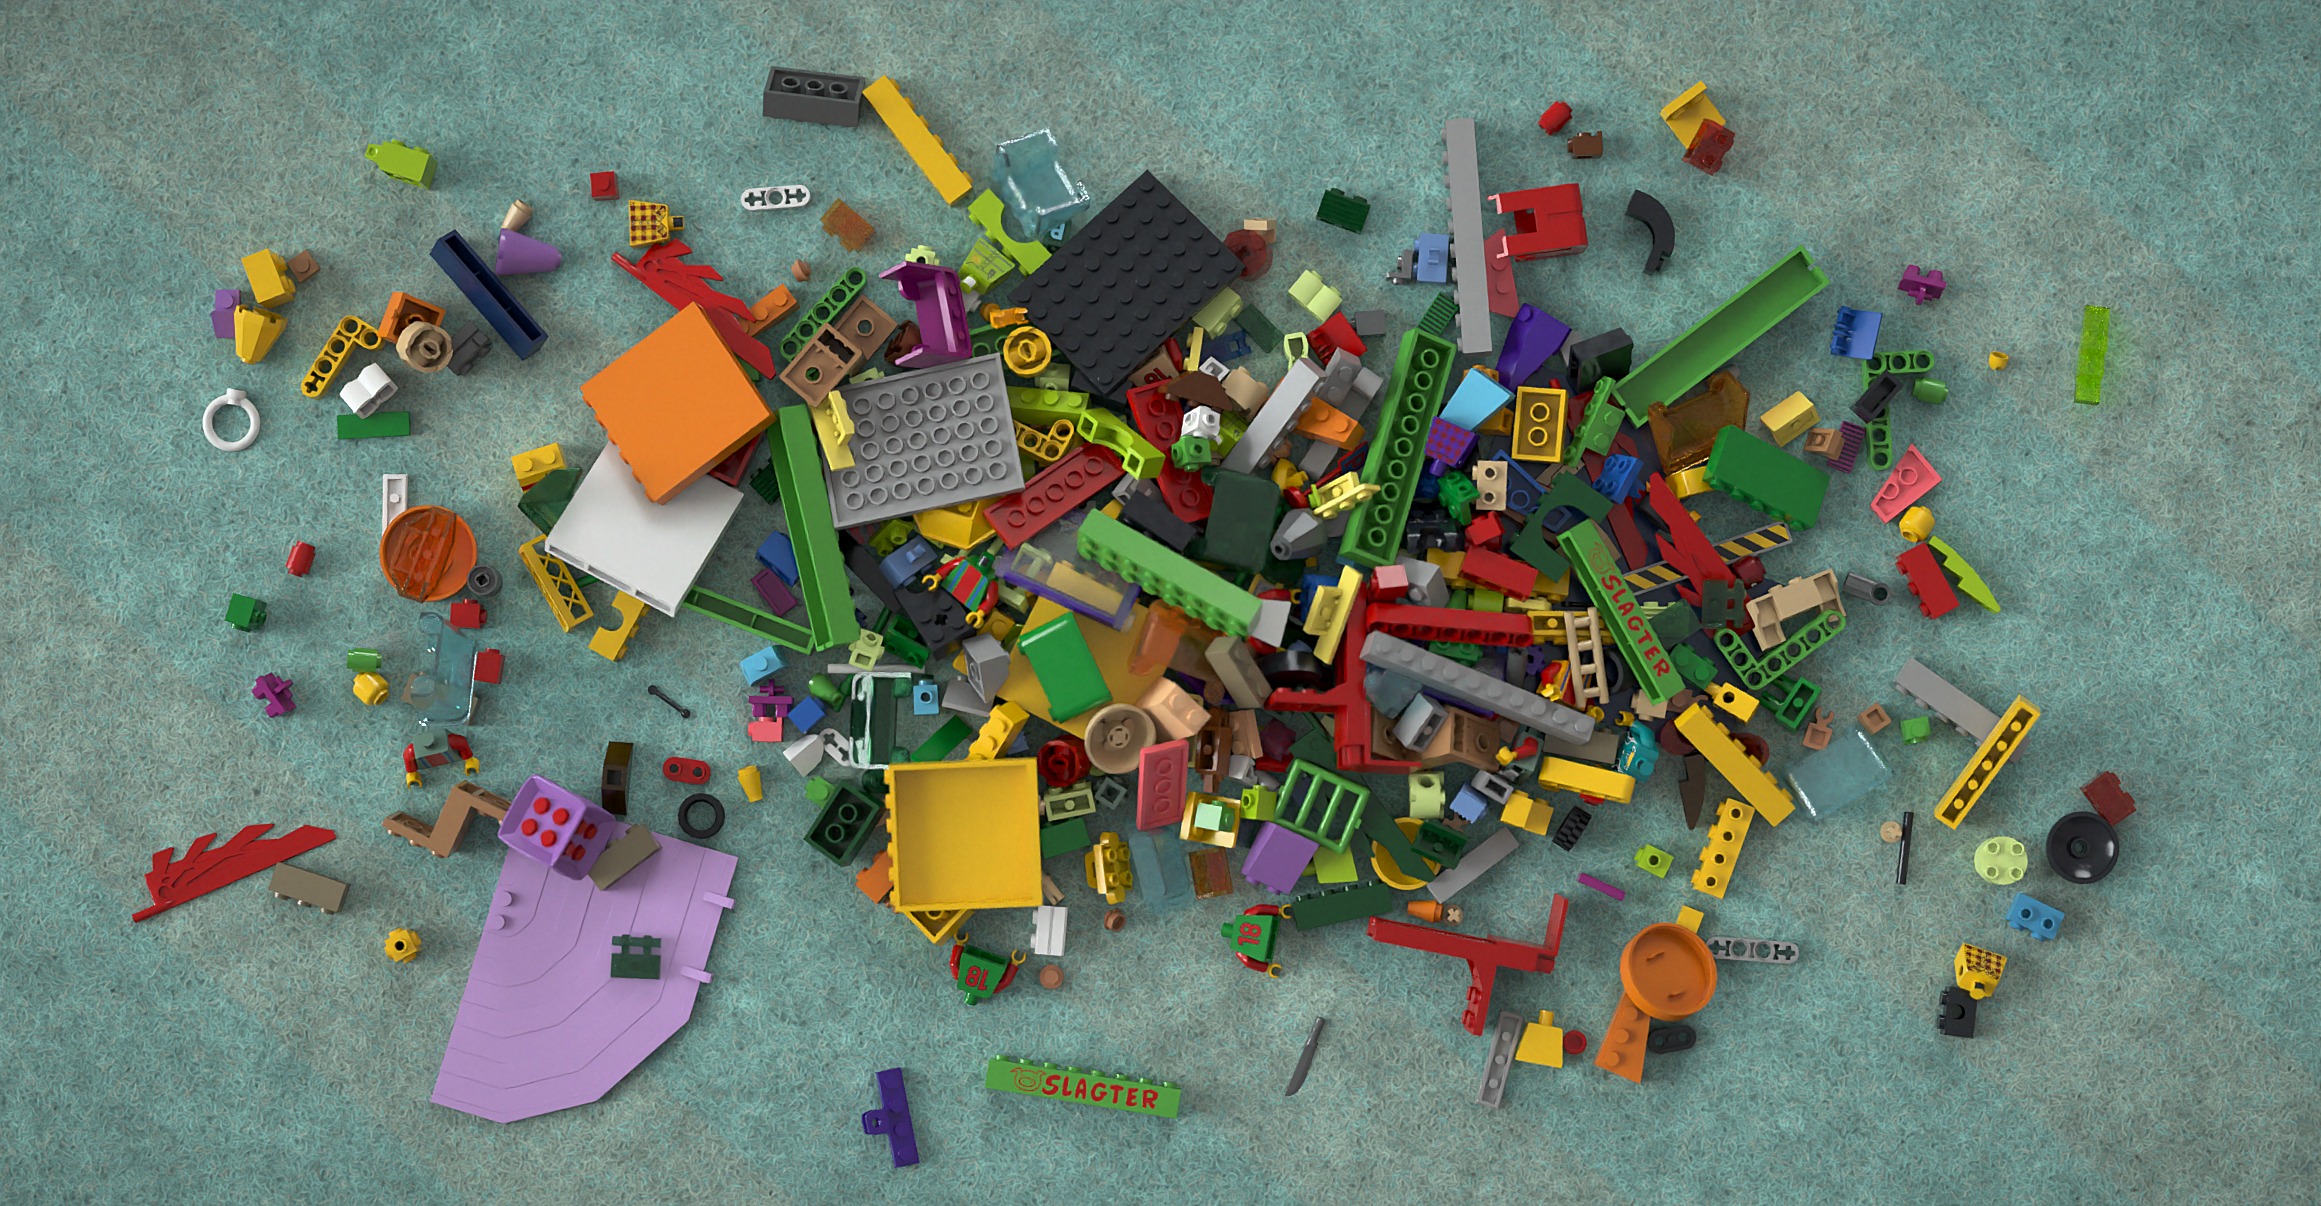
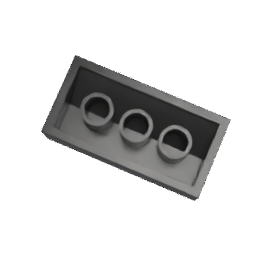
M771 66L763 92V116L773 119L782 118L797 122L806 121L822 125L831 124L846 128H858L865 77Z

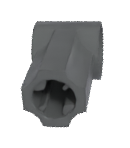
M1850 571L1842 588L1843 592L1869 601L1877 606L1887 603L1892 595L1891 589L1887 584L1878 583ZM1876 588H1881L1885 591L1886 596L1883 601L1875 599L1873 593Z

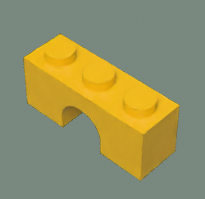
M619 590L611 605L622 612L624 617L622 626L616 631H608L599 626L588 646L591 650L614 662H617L618 658L621 660L624 658L629 648L625 645L630 637L632 639L635 638L640 629V626L637 624L641 616L645 618L651 609L650 605Z

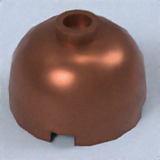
M909 319L905 320L898 327L902 332L898 333L894 341L891 339L884 353L886 358L884 360L904 369L910 367L896 365L895 360L910 354L914 346L922 344L919 326Z

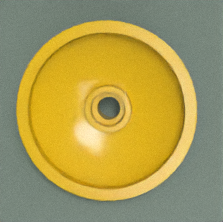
M1410 817L1394 819L1411 844H1413L1418 826L1423 821L1420 819H1410ZM1373 840L1371 847L1375 858L1371 857V862L1375 872L1385 883L1402 890L1417 889L1427 884V882L1402 874L1388 849ZM1421 856L1436 876L1441 864Z

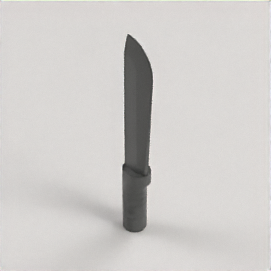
M1316 1017L1285 1096H1292L1297 1093L1304 1083L1313 1055L1319 1044L1317 1040L1325 1019Z

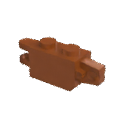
M1211 707L1207 710L1211 717L1206 721V725H1203L1198 731L1195 771L1200 773L1201 779L1204 780L1203 792L1218 793L1220 781H1223L1224 776L1229 775L1233 728L1228 727V712L1225 708Z

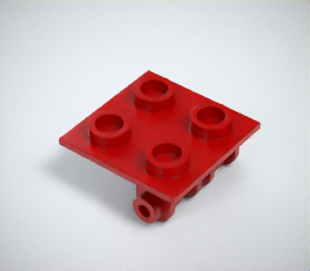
M1341 311L1316 330L1306 335L1309 345L1325 368L1337 348L1343 349L1357 357L1368 351Z

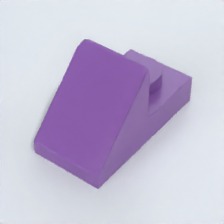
M215 290V311H211V317L216 338H235L234 313L236 306L241 305V290Z

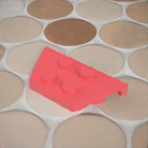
M1500 229L1484 241L1489 312L1514 319L1520 308L1510 257L1496 258V255L1504 253L1502 237L1506 235L1505 229Z

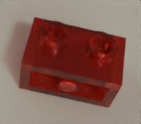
M1704 118L1681 161L1707 175L1713 176L1721 168L1725 152H1728L1733 146V138L1736 133L1713 120Z
M2102 771L2079 788L2097 814L2114 827L2136 811L2133 806L2135 801L2128 792H2123L2119 786L2121 782L2113 772Z

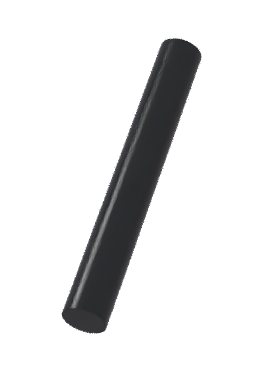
M1904 812L1896 884L1906 885L1914 817L1912 812Z

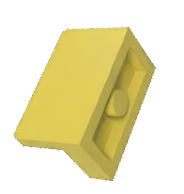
M1800 391L1795 392L1760 417L1761 421L1771 430L1775 441L1780 447H1783L1820 421L1814 405Z

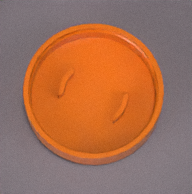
M421 505L402 512L391 521L381 539L379 559L385 577L397 591L417 601L438 602L455 596L467 586L468 572L478 563V545L473 531L459 515L440 506Z
M1667 922L1652 924L1631 938L1622 952L1620 974L1623 986L1635 1005L1654 1018L1664 1021L1686 1019L1702 1009L1715 992L1717 970L1714 958L1703 940L1684 926Z

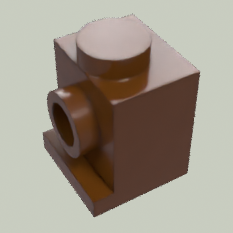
M1597 131L1595 136H1591L1589 132L1577 133V136H1573V138H1568L1567 153H1572V159H1600L1603 155L1602 131Z

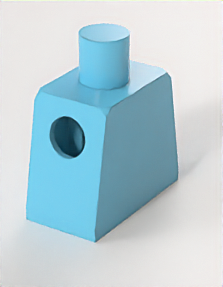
M771 645L742 660L739 666L751 687L791 665L781 646Z

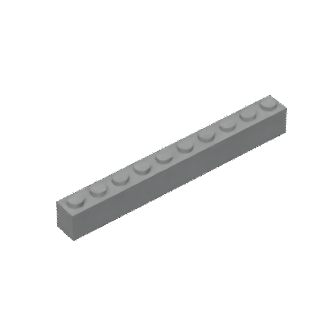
M1474 117L1445 120L1446 127L1441 128L1442 142H1447V151H1443L1444 165H1449V174H1444L1445 187L1451 190V197H1446L1447 212L1452 211L1453 220L1448 221L1449 235H1454L1455 241L1454 244H1450L1451 258H1456L1457 266L1452 267L1453 282L1458 281V290H1454L1455 305H1460V314H1455L1456 328H1461L1462 337H1457L1458 352H1463L1464 358L1493 356Z
M1374 631L1366 636L1360 659L1487 710L1494 711V713L1574 745L1580 746L1590 740L1596 720L1592 717L1379 631Z

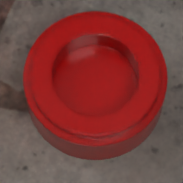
M1571 1030L1563 1036V1048L1566 1052L1577 1055L1585 1050L1587 1040L1580 1031Z

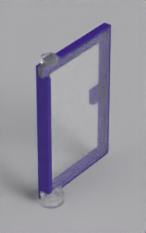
M1073 510L1015 550L1011 551L1007 546L1003 556L997 555L992 565V568L996 570L994 576L1125 634L1129 633L1138 613L1132 610V607L1142 586L1135 582H1127L1119 573L1113 570L1108 571L1099 562L1093 559L1088 560L1080 555L1079 551H1077L1078 530L1088 515Z

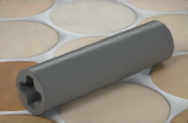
M1509 647L1505 683L1524 690L1528 649L1526 647Z

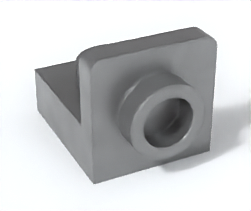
M1403 249L1402 256L1398 255L1397 270H1401V273L1387 272L1386 280H1391V284L1405 285L1406 281L1410 282L1413 250Z

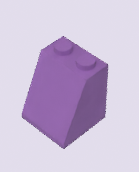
M1263 821L1240 873L1246 875L1245 880L1258 886L1260 882L1268 885L1266 890L1276 895H1280L1281 892L1289 894L1319 844L1274 823Z

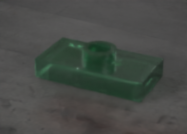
M1249 303L1234 319L1266 354L1270 353L1285 337L1252 303Z

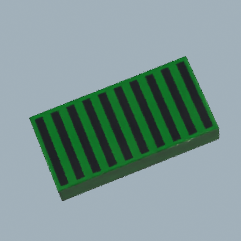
M1439 292L1416 328L1439 337L1460 305H1455L1454 300Z

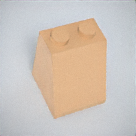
M1161 676L1153 682L1133 705L1150 717L1156 730V739L1161 743L1195 735L1211 717L1177 684Z

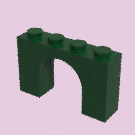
M1565 470L1563 474L1560 471L1551 482L1554 487L1549 494L1544 491L1537 501V504L1540 506L1536 512L1530 511L1522 522L1525 524L1523 530L1520 533L1516 530L1508 541L1511 544L1510 551L1531 564L1555 583H1558L1571 563L1552 550L1543 539L1542 523L1547 513L1558 506H1572L1597 524H1600L1614 505V503L1568 470Z

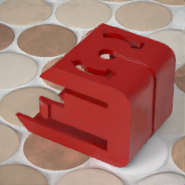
M1579 183L1500 193L1487 197L1488 201L1496 200L1498 214L1514 212L1517 235L1502 237L1504 253L1496 255L1497 259L1514 256L1515 262H1527L1581 254L1589 246ZM1534 209V211L1530 214H1528L1525 210Z

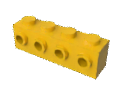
M1528 611L1524 615L1530 616L1533 620V645L1544 644L1545 641H1554L1555 645L1568 644L1564 612L1567 611ZM1573 611L1574 618L1588 616V612ZM1597 612L1602 645H1614L1615 639L1600 613ZM1590 626L1576 628L1577 642L1591 640Z
M1013 700L1002 706L997 705L989 714L991 717L989 722L980 729V737L969 747L970 753L963 760L1004 759L1030 715Z
M1725 798L1724 802H1719L1715 812L1718 815L1716 825L1711 824L1707 837L1710 838L1708 847L1703 846L1699 855V860L1702 861L1699 870H1694L1690 882L1694 883L1692 889L1723 899L1753 817L1754 807L1730 798Z

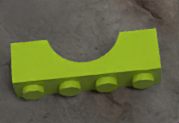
M988 188L968 207V211L971 213L968 217L977 227L981 224L987 230L984 233L993 244L998 242L1003 247L1001 250L1002 254L1010 261L1014 259L1020 265L1017 267L1019 272L1025 278H1028L1052 255L1038 240L1030 243H1019L1010 239L1005 234L1002 228V217L1006 210L1005 205Z
M1107 409L1083 410L1076 429L1079 434L1091 443L1105 445L1121 453L1125 457L1122 468L1137 480L1159 477L1165 459L1163 453Z

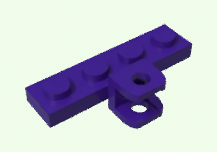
M901 1067L875 1072L882 1108L870 1110L861 1115L864 1133L868 1135L888 1133L894 1168L920 1163ZM873 1119H876L877 1122L875 1126L872 1125Z

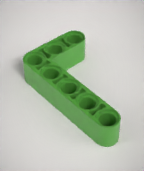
M853 267L847 270L781 341L779 345L780 353L789 363L794 360L825 322L831 325L865 289L868 279L861 268ZM854 274H860L863 277L859 285L850 283V278ZM839 291H843L846 293V299L840 303L834 301V295ZM821 309H828L830 311V316L826 320H820L817 317ZM805 326H811L814 330L813 334L807 338L801 335L802 329ZM791 343L796 344L797 351L793 355H787L785 347ZM816 368L808 371L807 379L809 381L818 380L820 371Z
M1926 350L1875 352L1873 359L1879 363L1878 370L1870 369L1868 365L1869 360L1864 359L1862 361L1863 393L1885 369L1893 376L1926 373L1934 365V356ZM1917 357L1925 358L1927 362L1926 368H1921L1917 365ZM1893 358L1901 359L1903 362L1902 369H1896L1893 366ZM1889 403L1881 410V418H1874L1868 424L1865 423L1867 463L1872 470L1878 472L1887 469L1893 459ZM1874 430L1882 432L1884 436L1882 442L1874 440ZM1876 454H1881L1885 458L1883 466L1875 463L1874 457Z
M1827 609L1787 637L1786 641L1776 645L1757 660L1753 658L1738 635L1730 628L1721 627L1717 629L1713 635V640L1742 682L1750 689L1759 690L1841 632L1845 627L1846 620L1837 610ZM1832 615H1837L1838 623L1833 627H1829L1827 624L1828 618ZM1817 629V639L1809 641L1807 638L1808 632ZM1725 633H1730L1731 642L1727 645H1722L1720 643L1721 636ZM1793 643L1798 644V652L1795 655H1789L1788 647ZM1743 652L1745 654V661L1741 664H1735V655ZM1772 658H1778L1779 665L1775 669L1768 668V662ZM1752 672L1759 673V680L1756 683H1749L1748 677Z

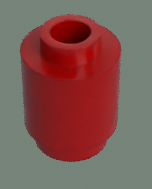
M1555 101L1540 116L1541 120L1537 124L1542 129H1545L1549 136H1552L1554 133L1557 134L1573 118L1570 114L1573 110L1564 101L1561 103Z
M297 540L296 546L293 545L285 567L289 568L288 573L301 578L303 573L308 575L316 555L314 553L316 547Z

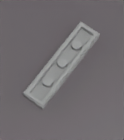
M1500 1010L1475 1100L1476 1104L1499 1110L1525 1016Z

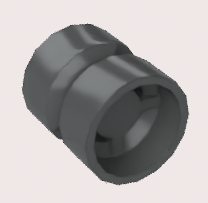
M479 564L468 572L467 585L475 594L483 597H492L501 590L503 578L497 569L485 564Z

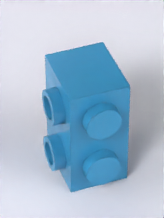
M2016 893L2005 919L2010 921V927L2021 932L2025 928L2032 932L2031 937L2044 942L2045 939H2054L2065 913L2025 894Z

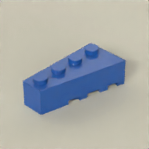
M1500 449L1490 461L1507 462L1506 506L1524 516H1527L1530 511L1535 513L1540 506L1537 504V501L1546 490ZM1472 480V485L1477 489V480ZM1564 506L1555 507L1547 513L1542 526L1555 533L1572 514Z

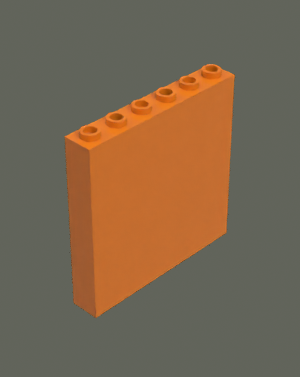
M694 301L580 387L584 394L582 399L588 407H593L597 413L594 415L595 419L602 427L605 426L608 430V439L613 445H618L621 450L619 453L620 457L627 465L630 464L634 470L631 472L633 477L646 488L644 491L646 497L652 503L656 502L660 505L666 504L778 420L703 307Z

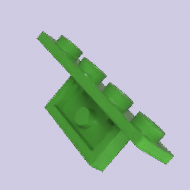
M1603 375L1601 380L1597 382L1593 398L1586 405L1585 415L1574 431V439L1564 452V464L1575 469L1585 447L1606 456L1626 413L1606 403L1616 383L1615 380Z

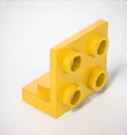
M1702 80L1665 106L1660 112L1661 117L1687 151H1690L1726 123L1705 95L1704 91L1707 87Z
M1188 791L1179 839L1235 848L1240 823L1241 800ZM1212 800L1227 802L1226 807L1235 809V821L1231 833L1194 826L1198 802L1212 805Z

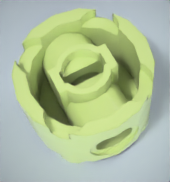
M1415 771L1408 775L1410 819H1444L1445 790L1442 787L1444 785L1443 771Z
M1999 836L1988 838L1981 843L1976 850L1974 863L1978 874L1985 881L1996 885L2012 884L2023 877L2028 859L2023 844L2013 838Z

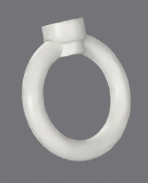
M227 388L226 395L213 400L205 410L203 430L210 443L218 449L228 452L243 450L254 442L259 433V413L256 407L246 399V391ZM226 404L243 407L250 417L251 425L248 434L236 442H227L220 439L213 430V416L220 407Z

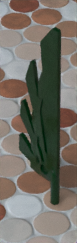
M1302 712L1313 729L1289 747L1294 758L1286 768L1288 775L1294 761L1300 758L1370 789L1359 772H1353V770L1340 771V769H1337V752H1334V739L1314 712ZM1301 770L1296 781L1298 787L1301 786L1303 770ZM1306 772V773L1310 776V778L1313 780V778H1314L1315 775H1312V774ZM1323 780L1315 799V808L1323 816L1328 808L1327 798L1331 801L1337 785ZM1347 789L1338 807L1346 825L1359 797L1358 794ZM1370 789V796L1360 817L1362 819L1358 829H1355L1351 842L1369 856L1375 858V854L1366 837L1368 835L1388 849L1402 874L1427 883L1436 879L1435 874L1419 854L1410 851L1412 847L1411 842Z

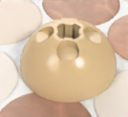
M1113 704L1101 709L1090 720L1085 732V748L1090 760L1100 770L1113 774L1126 773L1139 767L1140 749L1153 746L1156 741V730L1150 717L1141 709L1129 704Z

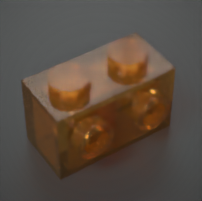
M839 198L820 218L823 224L821 229L830 237L836 235L842 241L839 244L850 253L854 250L858 254L876 234L874 227Z
M1224 846L1188 852L1197 900L1234 893Z

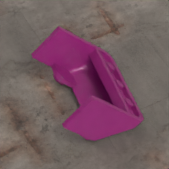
M904 261L879 274L880 279L898 281L900 294L907 300L915 301L922 344L914 346L910 354L895 360L896 365L928 368L962 361L972 355V345L962 291L959 286L960 281L957 273L952 268Z

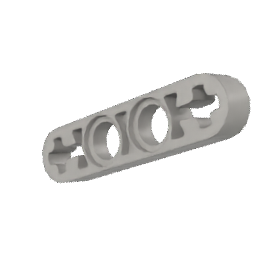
M1716 936L1708 938L1705 942L1709 948V945H1712L1714 940H1717L1718 945L1726 946L1725 941H1730L1728 946L1729 956H1725V950H1718L1717 954H1713V950H1710L1713 958L1790 964L1799 957L1798 947L1791 942ZM1737 942L1743 943L1746 947V951L1742 956H1736L1733 953V946ZM1761 944H1766L1770 948V953L1766 958H1761L1757 954V948ZM1774 944H1778L1777 950H1786V946H1790V950L1794 951V955L1789 956V960H1786L1785 955L1776 954L1777 960H1774Z

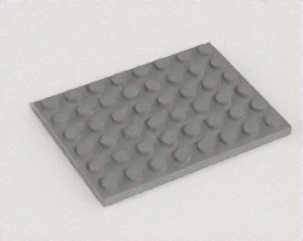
M1000 353L833 389V391L839 390L841 398L845 400L848 417L853 421L855 427L854 434L848 442L855 463L853 468L832 471L819 437L831 512L836 531L1026 490Z

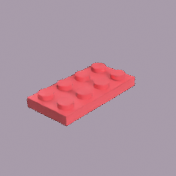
M1185 738L1140 749L1136 826L1140 831L1183 821L1189 743Z

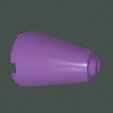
M501 228L495 275L555 271V267H560L562 253L557 252V247L510 229Z

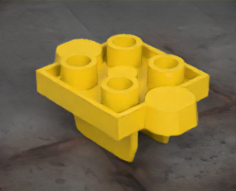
M1102 832L1100 835V845H1093V851L1085 854L1086 877L1088 886L1095 889L1098 888V894L1106 893L1107 901L1111 905L1124 902L1125 891L1133 890V875L1130 868L1128 843L1119 842L1116 832Z

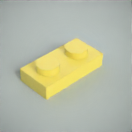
M1194 327V332L1188 334L1187 347H1191L1190 357L1185 356L1184 371H1198L1204 328Z

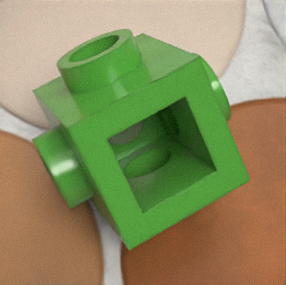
M1193 435L1180 437V441L1171 445V456L1175 469H1185V472H1193L1212 462L1208 439H1195Z

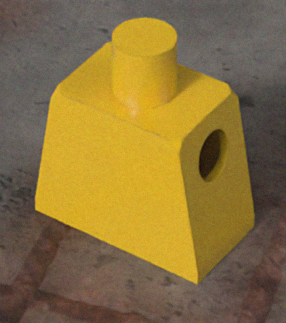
M1540 1009L1538 1024L1526 1023L1514 1059L1562 1068L1563 1031L1562 1028L1552 1026L1554 1012Z

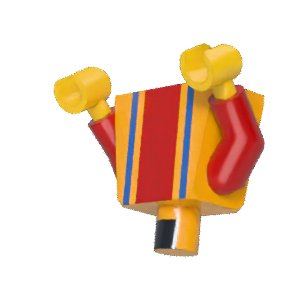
M1579 652L1580 665H1581L1582 660H1583V657H1584V654H1582V653ZM1568 656L1567 661L1553 660L1541 672L1542 681L1537 689V694L1572 710H1585L1587 712L1585 715L1596 719L1595 723L1604 718V712L1601 708L1596 707L1593 698L1585 699V707H1576L1570 656ZM1591 674L1582 675L1584 689L1591 688Z

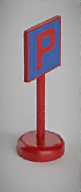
M1365 440L1355 447L1353 451L1338 460L1339 467L1315 483L1316 489L1338 474L1341 477L1362 468L1368 456V442ZM1292 485L1283 489L1284 498L1291 509H1310L1306 497L1311 494V487L1303 493Z

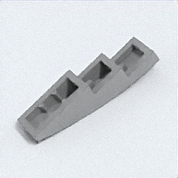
M1504 826L1460 858L1455 870L1445 869L1436 876L1434 881L1427 883L1426 886L1438 903L1441 904L1520 846V844L1509 829Z

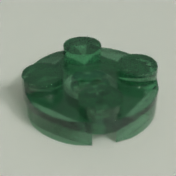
M1270 544L1265 545L1257 556L1259 562L1257 569L1266 581L1273 585L1277 583L1285 584L1283 587L1287 588L1296 585L1306 567L1305 561L1301 558L1279 560L1272 554Z

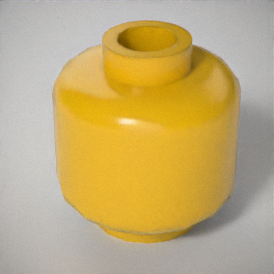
M1924 506L1909 508L1899 523L1901 535L1906 540L1914 543L1924 541L1935 526L1932 512Z
M360 672L354 678L353 693L366 705L378 706L389 696V683L378 672Z

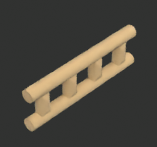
M1597 607L1587 608L1588 616L1574 618L1573 611L1564 612L1577 708L1586 706V698L1599 696L1600 703L1609 702ZM1590 626L1591 640L1577 642L1576 628ZM1593 649L1594 663L1581 666L1579 651ZM1596 673L1598 687L1584 689L1582 675Z

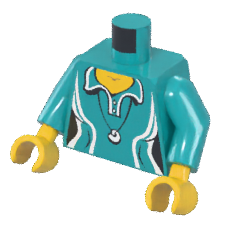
M1619 711L1623 714L1624 720L1615 719V723L1621 726H1630V729L1611 770L1612 772L1635 778V785L1638 781L1646 783L1653 772L1654 765L1659 756V750L1655 745V734L1638 720L1634 721V715L1631 712ZM1594 764V766L1599 767L1600 769L1609 771V769L1605 766H1602L1600 764Z

